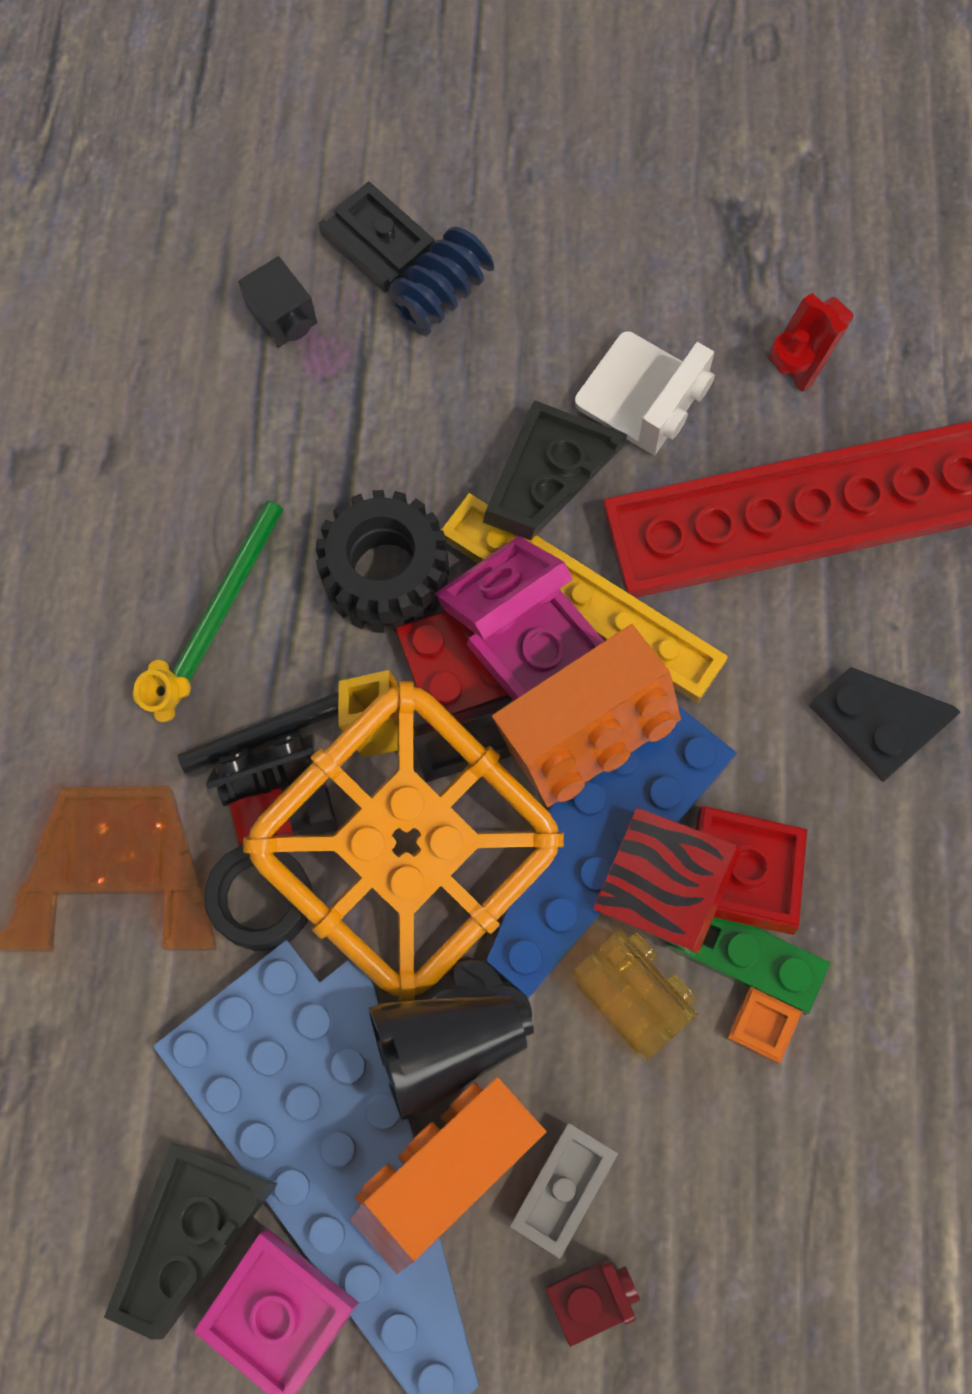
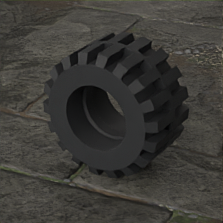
M384 490L372 491L373 498L364 500L361 493L351 497L352 506L346 508L340 504L333 510L334 522L324 521L321 527L323 539H317L315 550L318 556L316 564L329 601L333 602L336 612L342 618L349 615L352 625L360 629L368 622L371 625L372 632L384 633L385 625H393L396 632V628L403 626L405 621L412 619L415 622L424 619L425 608L434 612L440 605L434 593L448 584L449 561L444 531L440 530L439 520L433 512L426 515L424 503L415 498L411 504H408L405 493L395 491L392 498H385ZM376 546H399L413 556L410 565L404 572L388 580H371L355 571L356 564L361 556Z

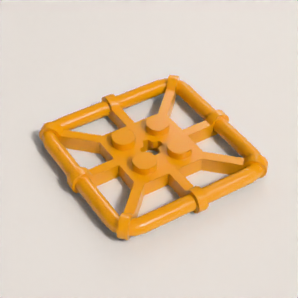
M398 681V687L390 688L378 696L325 751L319 748L310 757L314 762L258 817L250 829L249 836L243 838V852L249 853L250 860L259 873L313 924L311 931L320 939L327 937L379 988L392 996H398L399 1002L414 1001L415 996L421 995L433 987L486 931L492 934L500 925L497 920L550 866L557 855L558 847L564 846V832L558 831L557 823L551 814L498 762L500 755L491 746L484 748L432 695L419 687H414L413 681ZM414 710L469 763L439 795L413 771ZM397 711V770L369 796L340 766ZM329 777L360 806L334 834L274 835ZM480 777H483L536 831L475 832L451 806ZM398 828L406 833L413 828L419 831L420 835L416 838L419 848L412 855L407 851L402 852L400 855L392 851L397 843L392 834ZM536 847L482 905L451 876L477 848ZM335 851L360 876L328 908L273 853ZM442 886L471 916L414 973V913ZM371 888L398 912V973L342 921L343 917Z

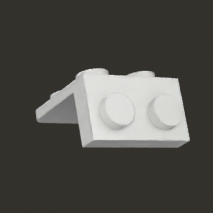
M628 331L623 332L577 393L575 407L578 411L603 426L626 434L628 441L655 456L667 438L673 440L677 436L687 419L688 413L686 411L694 399L701 401L709 390L715 374L710 372L714 351L696 342L684 361H681L638 335Z

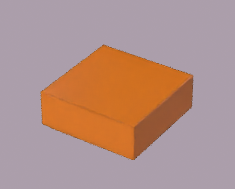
M749 987L726 1039L779 1064L802 1011L753 987Z

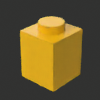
M389 670L339 681L338 726L342 732L378 696L390 688L398 687L397 681ZM397 711L357 749L362 758L397 751Z

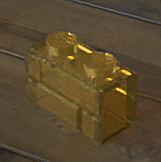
M620 928L570 974L569 979L645 1063L698 1015L690 1006L696 998L676 975L673 974L666 979L652 964L658 958L657 954L638 933L635 932L628 937Z

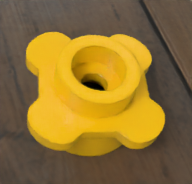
M154 660L148 665V670L140 674L135 681L133 699L142 709L154 712V717L157 721L168 722L174 718L175 707L181 698H185L190 694V682L187 678L177 677L172 673L166 661ZM160 686H163L165 689V693L162 696L159 695Z

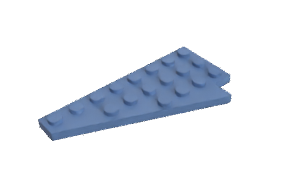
M285 940L153 1047L242 1169L278 1183L266 1199V1202L313 1266L359 1302L351 1314V1318L406 1393L471 1394L479 1387V1380L441 1236L419 1258L396 1275L350 1220L360 1207L354 1197L361 1191V1188L387 1163L397 1172L404 1165L398 1156L415 1138L410 1118L401 1120L390 1091V1081L385 1066L382 1065L373 1033L369 1007L380 1004L375 984L350 959L320 982L291 943Z

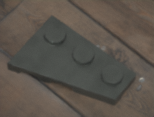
M534 400L488 504L483 523L531 541L623 448L627 435Z
M171 1143L104 1318L151 1340L164 1339L278 1183L185 1146Z

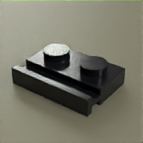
M370 181L334 210L335 215L328 221L323 219L318 223L320 234L384 293L390 290V285L394 280L403 278V273L409 266L417 265V259L423 253L430 252V247L435 242L434 238Z

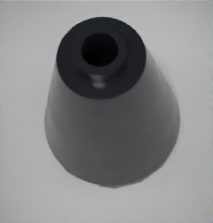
M510 993L390 1002L369 1007V1016L382 1065L385 1066L390 1081V1091L401 1120L418 1116L527 1049L526 1036L534 1034L532 1019L526 1003L523 1000L515 1003Z

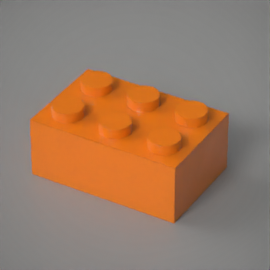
M630 624L492 715L513 760L547 808L557 801L565 802L572 799L582 791L586 782L603 771L610 772L619 768L628 760L631 752L648 741L655 742L664 738L673 730L676 722L681 720L670 671L633 624Z
M498 1077L484 1090L475 1081L440 1117L446 1124L441 1130L434 1122H431L398 1156L404 1165L397 1172L387 1163L354 1197L360 1207L350 1218L351 1222L396 1275L419 1258L547 1132Z

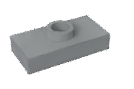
M567 1123L510 1224V1228L560 1259L618 1153L570 1123Z

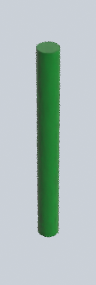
M267 500L177 661L172 671L177 677H185L189 682L192 680L284 511L275 502Z

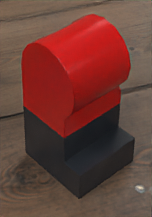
M326 782L317 789L274 835H319L338 830ZM290 785L271 790L267 794H258L237 800L229 806L238 847L243 845V838L249 836L250 829L258 817Z

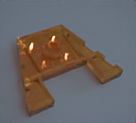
M169 786L62 787L35 851L38 853L30 876L27 883H22L14 903L17 904L8 929H3L0 935V951L53 952L57 897L59 895L165 894L162 948L166 951H216L215 935L210 918L205 910V900L173 790Z

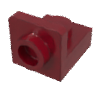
M605 1258L545 1287L570 1347L622 1322L627 1325L637 1320L631 1305L641 1300L626 1266L615 1270L609 1258Z

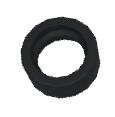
M243 845L224 854L211 869L204 889L205 910L214 928L236 946L253 951L272 950L285 940L289 942L293 940L307 924L308 919L292 903H290L288 911L281 920L268 928H248L242 926L233 918L228 908L227 896L231 883L240 872L254 866L250 860L249 853H244ZM274 852L273 854L312 891V884L301 864L288 852Z

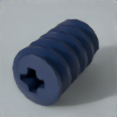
M450 227L444 233L442 240H436L430 247V252L423 253L417 259V265L409 266L403 273V278H397L390 285V295L396 311L413 330L421 336L427 337L432 331L425 319L426 317L434 323L440 324L445 317L439 305L450 311H454L458 307L457 299L452 292L466 299L471 294L467 281L477 286L484 281V275L480 267L487 271H494V262L483 243L466 229Z

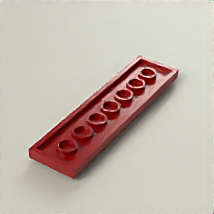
M972 421L604 499L603 511L624 590L637 598L971 526Z

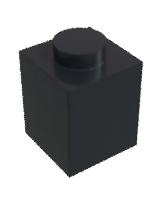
M277 256L238 281L247 309L277 348L289 341H296L309 332L312 326L317 324L311 296L280 256Z

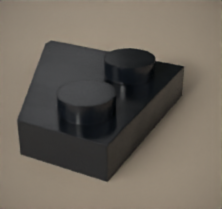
M852 667L814 698L809 705L882 782L886 781L961 713L953 705Z

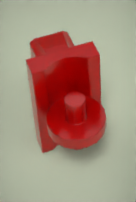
M811 293L802 299L785 331L775 338L771 345L769 360L776 365L779 373L784 375L790 373L795 380L796 387L801 392L805 391L813 385L846 332L848 325L854 317L853 313L837 297H831L822 302L814 293Z

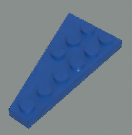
M679 705L681 720L676 722L675 727L667 736L655 742H646L631 752L628 760L619 768L610 772H601L586 782L578 795L565 802L557 801L550 806L548 812L557 823L558 831L564 832V846L558 847L557 855L550 866L508 908L487 958V963L494 967L497 973L513 987L524 993L528 1000L601 915V913L593 908L636 808L679 823L737 754L735 750Z

